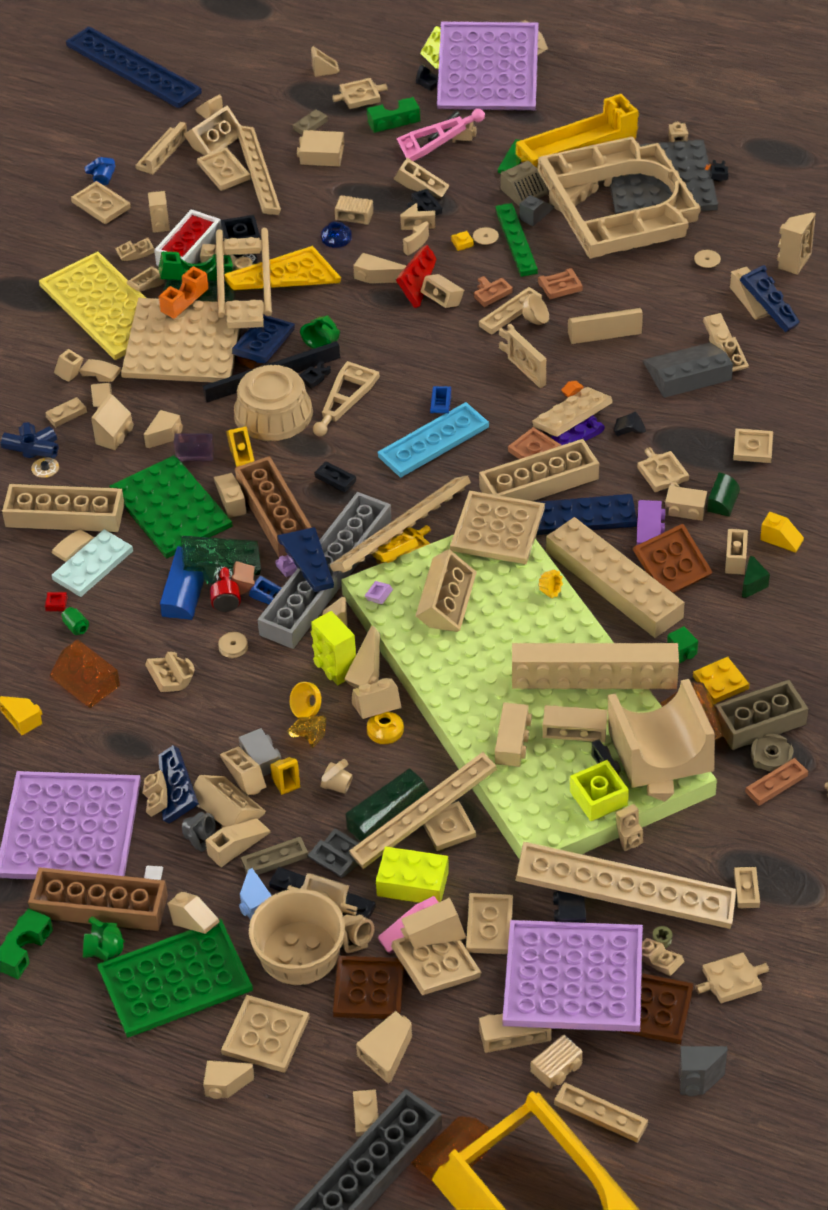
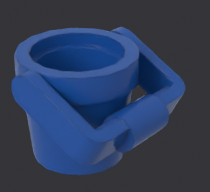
M99 157L84 167L86 174L93 175L94 182L98 181L104 186L108 185L115 171V161L112 158Z

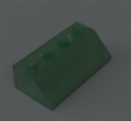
M409 768L346 812V827L362 842L427 794L429 789L424 780Z

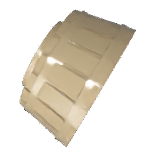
M266 365L253 369V371L248 372L241 379L234 405V420L238 428L247 426L249 437L262 441L288 439L302 432L312 419L313 408L310 397L305 389V384L298 373L292 369L280 365Z
M291 889L272 895L255 910V914L252 915L249 924V937L253 950L260 959L263 968L273 978L285 984L306 985L322 979L335 966L344 939L345 922L341 910L330 898L313 890Z

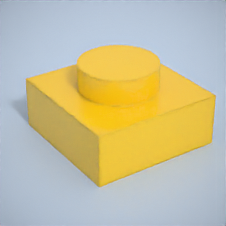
M467 231L451 235V241L458 251L474 246V241Z

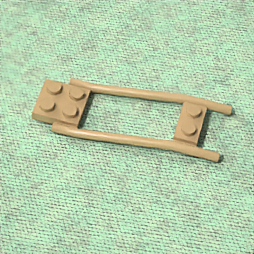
M261 229V240L260 238L249 237L243 239L230 238L225 239V241H223V231L217 230L218 317L224 318L227 316V328L263 327V314L266 316H271L272 314L268 229ZM260 251H262L264 302L262 300H234L225 304L223 253L225 255L260 254Z

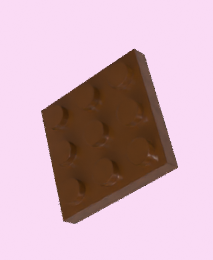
M338 956L333 1017L387 1019L395 1011L401 1015L404 966L399 958Z
M641 973L640 1032H617L681 1045L694 983Z

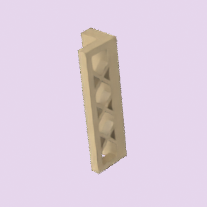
M180 122L175 128L170 127L135 165L136 169L154 174L186 139L184 136L187 132L186 123Z

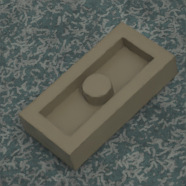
M315 109L293 124V130L303 135L304 130L314 131L328 122V116Z

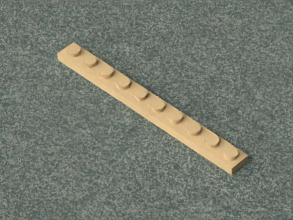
M469 477L454 478L330 564L332 572H347L352 569L353 564L364 561L366 555L378 551L379 546L391 542L390 539L392 537L399 536L405 528L414 526L416 520L427 517L429 511L441 507L440 504L442 502L451 500L453 498L452 495L464 491L465 486L471 483Z

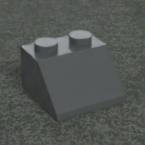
M681 1046L679 1062L680 1095H703L725 1075L727 1046Z

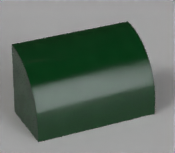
M718 473L708 498L707 512L730 517L740 492L739 484L734 478L724 473Z

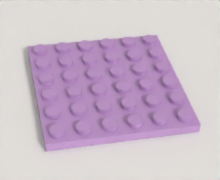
M441 22L437 109L536 110L538 23Z
M17 771L0 848V878L35 879L39 867L125 876L141 784L140 775Z
M510 920L503 1026L640 1032L643 925Z

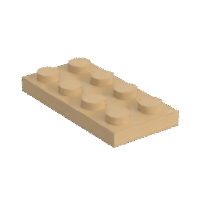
M583 388L577 394L568 397L564 402L555 405L549 411L540 414L539 417L532 420L533 426L558 437L613 403L612 398L592 388Z

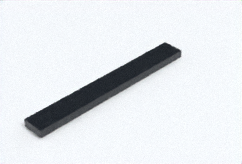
M336 341L266 365H280L298 373L311 366L316 367L319 362L327 363L339 359L340 346ZM253 369L203 385L206 403L237 393L241 379L248 372L253 371Z

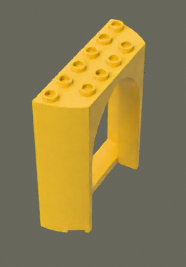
M534 1091L528 1094L524 1105L460 1153L454 1149L448 1155L450 1157L449 1161L438 1168L432 1179L456 1210H506L471 1169L469 1164L535 1115L593 1183L601 1199L603 1210H640L539 1092L536 1094Z

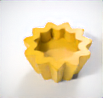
M551 570L544 572L539 579V590L550 598L557 597L558 593L561 592L563 576L560 575V571Z

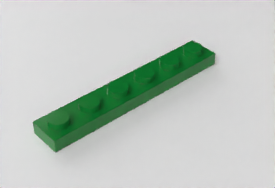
M513 204L497 205L496 213L520 276L538 274V268Z

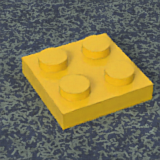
M403 533L391 539V542L379 546L378 551L372 555L382 562L390 563L397 559L396 556L412 552L414 547L419 544L416 538Z
M729 657L693 671V678L714 704L749 689V682Z

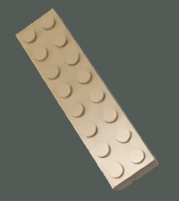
M572 518L546 536V552L654 638L683 619L684 601L577 518Z
M512 643V689H677L679 668L678 643Z

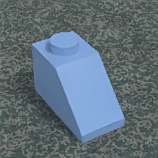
M253 868L247 872L240 892L241 904H239L242 914L244 916L248 915L251 920L258 906L272 896Z

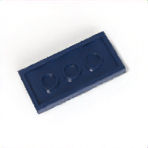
M263 315V327H251L232 348V354L265 364L294 331L295 324Z

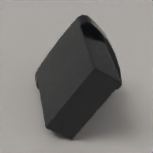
M421 64L415 83L432 91L438 87V76L431 73L428 67Z
M636 411L616 419L614 433L617 437L632 431L637 434L646 432L643 421Z

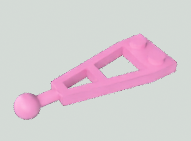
M475 109L472 115L461 119L459 116L412 131L397 138L398 144L405 157L415 161L466 129L465 125L473 121H483L485 113L482 109ZM452 128V129H450L449 131H447V132H445V133H444V131H443V130H445V129ZM438 132V138L422 148L419 147L416 141L417 138Z

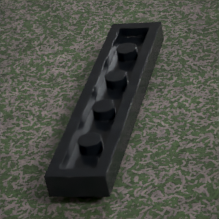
M278 867L269 882V887L280 892L289 890L287 889L289 885L300 889L305 882L306 876ZM347 892L346 904L357 907L356 915H363V917L369 919L376 908L375 902Z

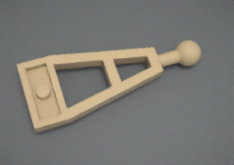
M347 361L337 375L322 411V421L315 423L313 426L314 434L316 436H324L327 433L329 422L331 420L336 422L359 401L379 379V372ZM343 380L361 385L350 397L338 394ZM334 402L342 404L337 410L331 411Z

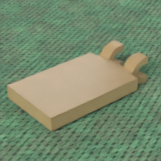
M511 323L508 324V331H505L503 328L499 329V335L508 341V344H504L502 341L499 342V349L506 352L508 359L539 388L546 386V358L523 338Z

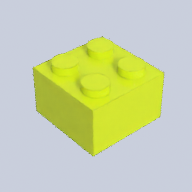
M608 760L570 776V793L590 821L628 806L629 789Z

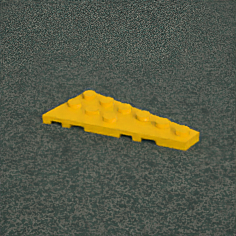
M313 246L269 260L271 288L340 283L341 277ZM260 262L224 274V280L233 290L264 288L263 263Z

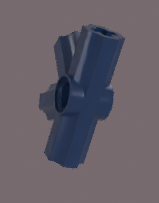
M26 422L19 427L20 435L10 433L2 435L1 448L22 452L26 458H34L38 455L55 459L59 449L58 443H55L57 435L50 426L36 433L35 426Z

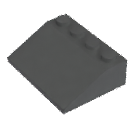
M711 342L643 360L644 365L664 398L732 380V361L725 351Z

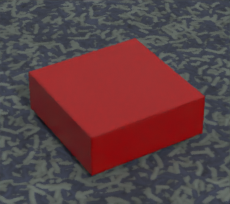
M47 592L45 610L64 611L67 603V592Z

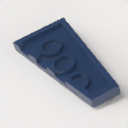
M174 745L158 755L159 770L163 772L168 796L167 808L162 810L163 821L168 824L199 804L180 750Z

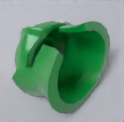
M321 316L303 325L300 329V335L307 346L315 349L336 342L339 338L340 330L337 329L335 322L330 316Z
M93 916L90 917L88 922L92 924L91 934H84L83 958L98 957L103 961H108L120 955L123 951L125 940L122 938L117 923H104Z

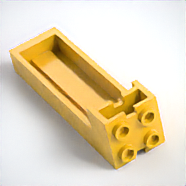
M622 94L604 99L603 113L516 142V154L522 163L529 161L538 168V157L632 136L636 139L639 112L632 104L630 105L629 100Z

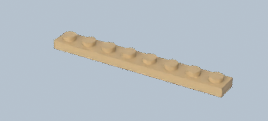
M238 125L236 132L262 212L268 215H279L281 209L254 127Z
M482 752L349 850L350 855L364 869L383 855L385 847H394L496 771V765Z

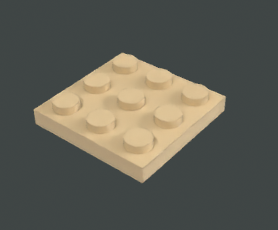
M404 937L392 941V949L422 996L480 978L481 971L461 940L413 947L411 941H405Z
M246 995L221 1049L222 1055L285 1073L308 1023L309 1013Z

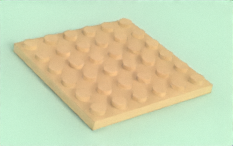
M138 298L121 371L122 378L215 382L232 376L235 360L232 348L238 342L240 328H227V316L224 318L218 317V302L194 301L174 319L160 311L159 299Z

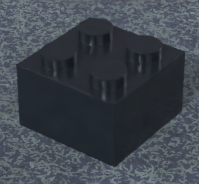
M254 215L220 220L223 241L230 238L243 239L249 237L260 238L261 240Z

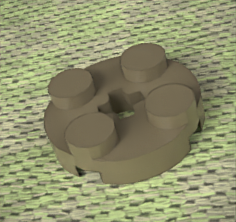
M765 734L763 738L759 740L757 738L752 744L751 758L753 765L759 769L774 771L793 759V747L781 735ZM771 750L775 751V755H771L768 753H770Z

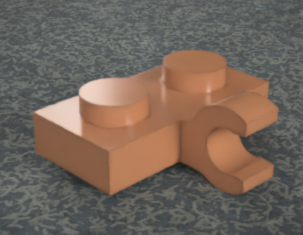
M483 276L478 279L481 284L477 286L479 290L474 292V298L483 307H486L513 293V287L503 278L490 283Z

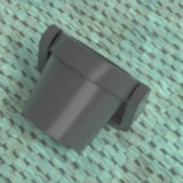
M199 812L194 817L184 819L182 823L184 837L190 840L196 850L201 852L206 850L205 840L216 833V823L210 813Z

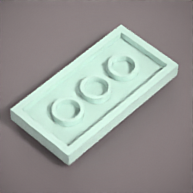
M104 529L52 574V580L82 597L131 554L133 546Z

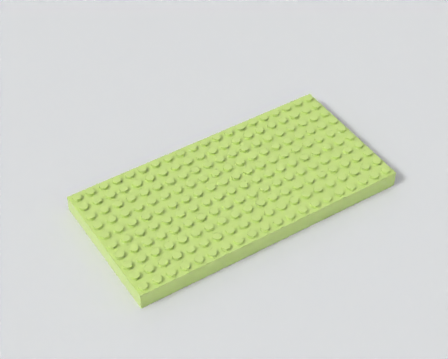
M454 535L416 549L408 554L398 556L396 560L390 563L383 562L341 579L343 597H346L347 603L367 633L371 626L378 630L380 633L381 654L458 769L482 752L495 764V748L503 703L528 705V713L532 714L531 726H527L526 729L529 730V740L524 742V746L527 747L526 758L521 759L520 767L495 764L497 770L472 788L519 860L523 842L584 854L619 838L616 824V812L619 810L590 821L570 793V776L597 764L591 756L592 741L543 738L545 705L607 710L606 740L602 744L609 748L611 757L621 767L619 777L629 789L628 806L635 804L638 808L639 825L641 827H645L716 795L717 779L712 772L673 779L674 794L665 802L647 794V785L631 787L609 734L608 695L616 693L621 706L628 711L646 713L662 707L649 689H512V643H614L564 576L562 578L561 592L558 593L557 597L550 598L539 590V579L544 572L560 570L536 539L534 540L527 564L453 552L477 572L462 626L458 632L429 628L416 617L432 559L450 549ZM375 581L390 584L393 589L383 604L368 601L365 597V594Z

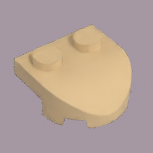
M167 652L165 658L147 659L145 664L160 692L185 689L189 685L194 673L192 662L188 658L183 660L177 657L175 652Z

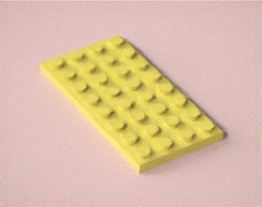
M99 252L39 280L40 286L114 360L125 356L138 298L146 297L141 292L127 285L128 280Z

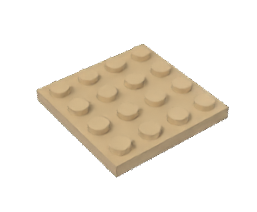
M469 491L450 544V550L458 553L527 564L545 509V503Z

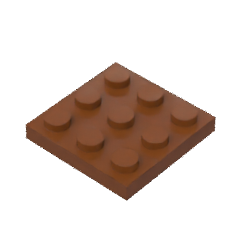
M684 524L676 526L633 548L646 573L673 594L711 576L713 573Z

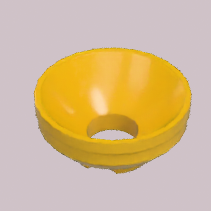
M300 682L294 686L290 694V708L296 717L308 719L318 713L322 697L317 686L310 682ZM312 695L315 697L314 706L310 704V697Z
M390 711L371 716L367 722L369 738L379 744L394 743L401 738L404 732L401 717ZM381 718H389L391 720L387 724L379 722Z

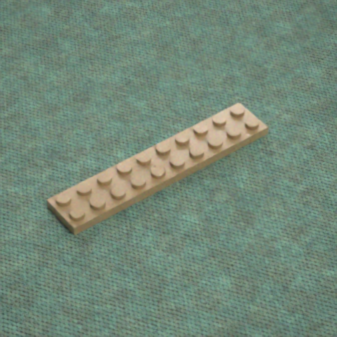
M523 842L515 880L728 929L732 925L736 889L528 842Z

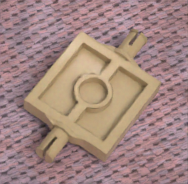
M371 78L341 84L340 92L342 94L333 95V101L343 100L347 103L349 109L381 102L378 92L387 90L386 83L376 85L372 82Z
M649 447V449L647 448L644 451L649 458L638 462L637 465L638 470L655 492L669 488V486L680 487L678 484L689 480V474L671 451L664 454H655L652 448Z
M307 873L305 882L300 889L313 890L324 894V896L330 898L339 907L342 914L345 912L355 916L357 913L355 912L357 907L346 904L349 885ZM289 885L287 889L294 890L299 888Z
M743 952L703 965L702 971L707 978V982L695 985V989L698 994L710 990L717 996L721 1004L762 991V984L757 975L769 972V968L766 963L754 967L749 963Z

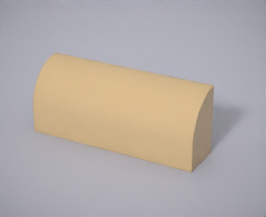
M641 308L569 318L568 335L571 344L642 334L643 312Z

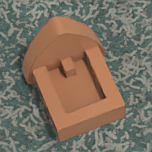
M236 561L231 581L239 585L240 595L248 592L255 584L253 580L255 566Z

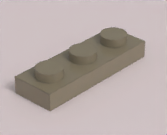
M300 836L241 857V863L246 874L249 869L253 868L255 873L260 875L278 867L308 858V851Z

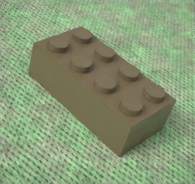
M786 680L716 704L714 722L731 749L735 750L752 744L754 740L763 738L765 734H780L806 725L808 707L790 680Z

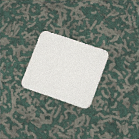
M146 866L144 878L161 880L163 867Z

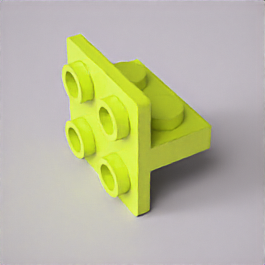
M438 26L434 28L420 52L436 69H439L441 28Z

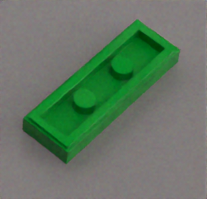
M515 139L498 168V174L522 163L516 154V142L521 140Z

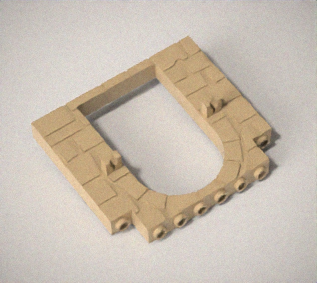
M632 136L538 157L537 171L576 234L589 259L617 251L651 245L652 243L686 237L688 223L698 221L700 205L694 200L692 193L687 189L685 182L682 181L678 171L673 167L672 161L667 158L665 150L660 147L659 143L640 147L639 143ZM641 173L655 176V178L663 181L671 189L672 196L658 205L583 221L565 188L597 181H604V186L607 187L612 184V177Z

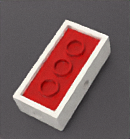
M190 210L154 250L156 266L159 267L161 251L179 252L180 257L185 262L197 264L200 261L202 245H214L216 243V231L221 230L220 219Z

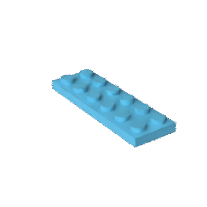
M465 402L449 411V413L438 417L378 451V458L401 478L489 428V422Z

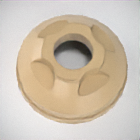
M536 294L528 295L523 302L522 314L524 318L536 325L547 323L549 312L544 301Z

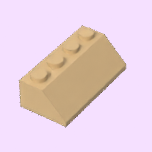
M450 549L433 557L416 617L429 628L458 632L462 626L477 572Z

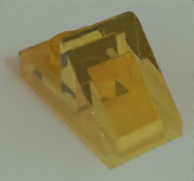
M299 717L287 732L291 737H305L311 747L314 748L325 735L326 717Z

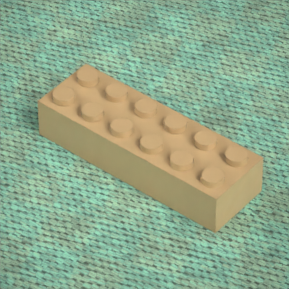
M584 439L479 472V487L482 493L534 501L598 480L599 462Z
M9 484L2 513L5 527L81 529L83 531H103L105 529L108 532H119L124 509V498L122 489Z

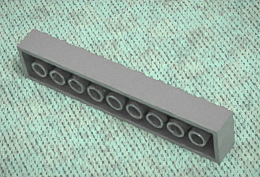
M357 492L320 539L334 582V588L314 592L304 578L300 568H297L257 619L259 635L294 649L311 627V621L318 618L342 586L341 579L350 576L359 563L353 564L352 569L344 573L341 571L332 572L330 564L388 525L392 520L391 504Z

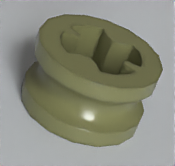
M664 926L657 927L653 931L652 940L661 942L665 948H668L672 943V931ZM660 935H663V938L666 936L665 940H662V938H658Z

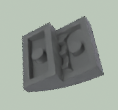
M335 828L325 841L320 840L308 854V858L342 878L359 865L349 852L359 843Z

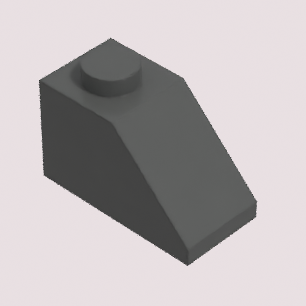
M529 195L520 203V220L534 226L550 213L554 206Z

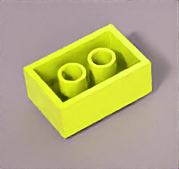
M329 611L311 621L312 648L314 650L313 660L318 668L321 667L325 671L329 680H333L337 685L345 682L344 678L356 657L355 635L332 611Z
M385 847L376 878L377 896L418 903L435 896L437 901L441 902L449 872L448 856Z

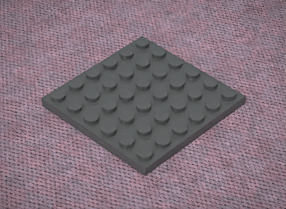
M704 140L659 143L660 147L665 150L667 158L672 161V165L678 171L680 178L685 182L687 189L692 193L694 200L700 205V211L718 210L710 168L709 170H704L706 165H709ZM646 143V144H639V145H640V147H642V146L651 145V144H647V143ZM641 173L612 177V184H610L615 214L658 205L672 196L671 189L663 181L655 178V176Z

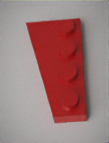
M428 245L423 246L395 279L414 308L419 307L424 294L420 291L425 276L431 275L437 259Z

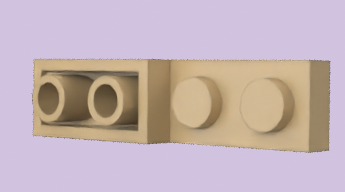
M718 313L704 317L703 322L710 335L709 341L727 353L733 363L732 372L748 368L749 365L736 338H732L722 314Z

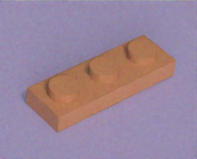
M794 758L747 786L745 793L760 806L806 778L808 770Z

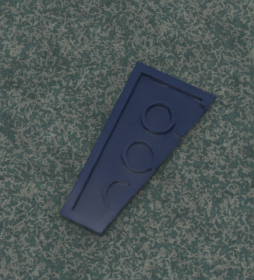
M765 265L743 275L739 281L785 332L795 328L800 323L790 305L783 301L784 296L782 292L777 291L775 288V281L772 276L769 277L767 275Z
M315 527L277 535L278 542L284 546L288 556L292 557L296 567L300 568L304 578L314 592L334 588V582Z

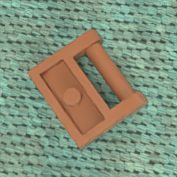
M572 268L554 275L538 277V283L544 289L549 299L580 292L583 288Z

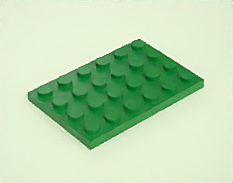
M175 455L110 485V488L122 489L124 508L166 559L175 555L177 546L192 547L196 545L198 538L207 540L233 527L229 517Z
M219 919L218 924L205 934L189 930L97 964L99 973L127 1038L253 991L252 984L221 919Z

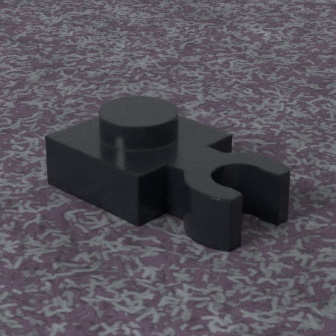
M713 160L710 169L711 179L716 181L728 180L729 172L728 166H725V161L722 160V163H716V160Z
M322 361L317 364L316 368L311 366L299 374L304 384L312 389L324 380V376L331 373V367L324 368V362Z

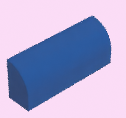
M177 546L160 601L162 617L193 620L209 565V559L203 552L190 547Z

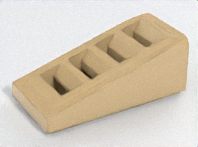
M153 266L127 281V285L138 292L165 283L164 279H160L159 270Z

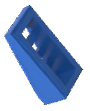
M433 386L430 413H449L451 387Z
M259 576L254 586L250 589L249 596L270 604L274 599V594H278L282 587Z

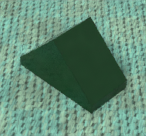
M754 556L749 557L743 583L742 598H747L769 587L770 573Z

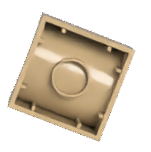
M689 679L681 680L677 694L668 704L646 713L628 711L621 706L616 693L608 695L609 734L632 788L714 771L715 733Z

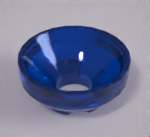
M331 222L321 231V241L328 247H344L352 240L351 229L342 222Z

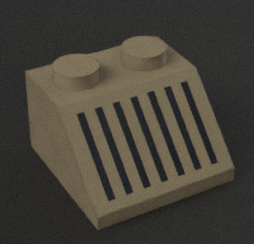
M529 161L500 173L501 190L519 206L529 195L540 198L548 194V190L537 168Z

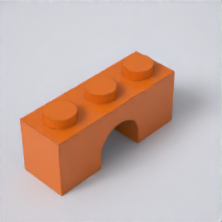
M194 266L182 275V285L179 290L170 286L159 295L160 311L175 319L208 290L207 273Z

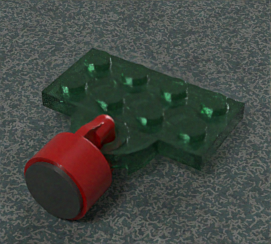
M182 536L180 541L183 570L203 572L204 580L208 585L212 584L210 596L211 605L214 609L221 612H229L236 609L241 603L239 585L231 581L233 567L236 561L255 566L254 575H260L261 564L258 541Z

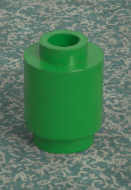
M69 607L63 611L62 621L74 635L84 634L88 630L89 621L78 609Z

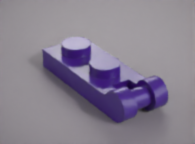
M592 415L558 437L552 436V439L561 444V446L581 439L587 441L601 434L605 426L601 422H597V418Z

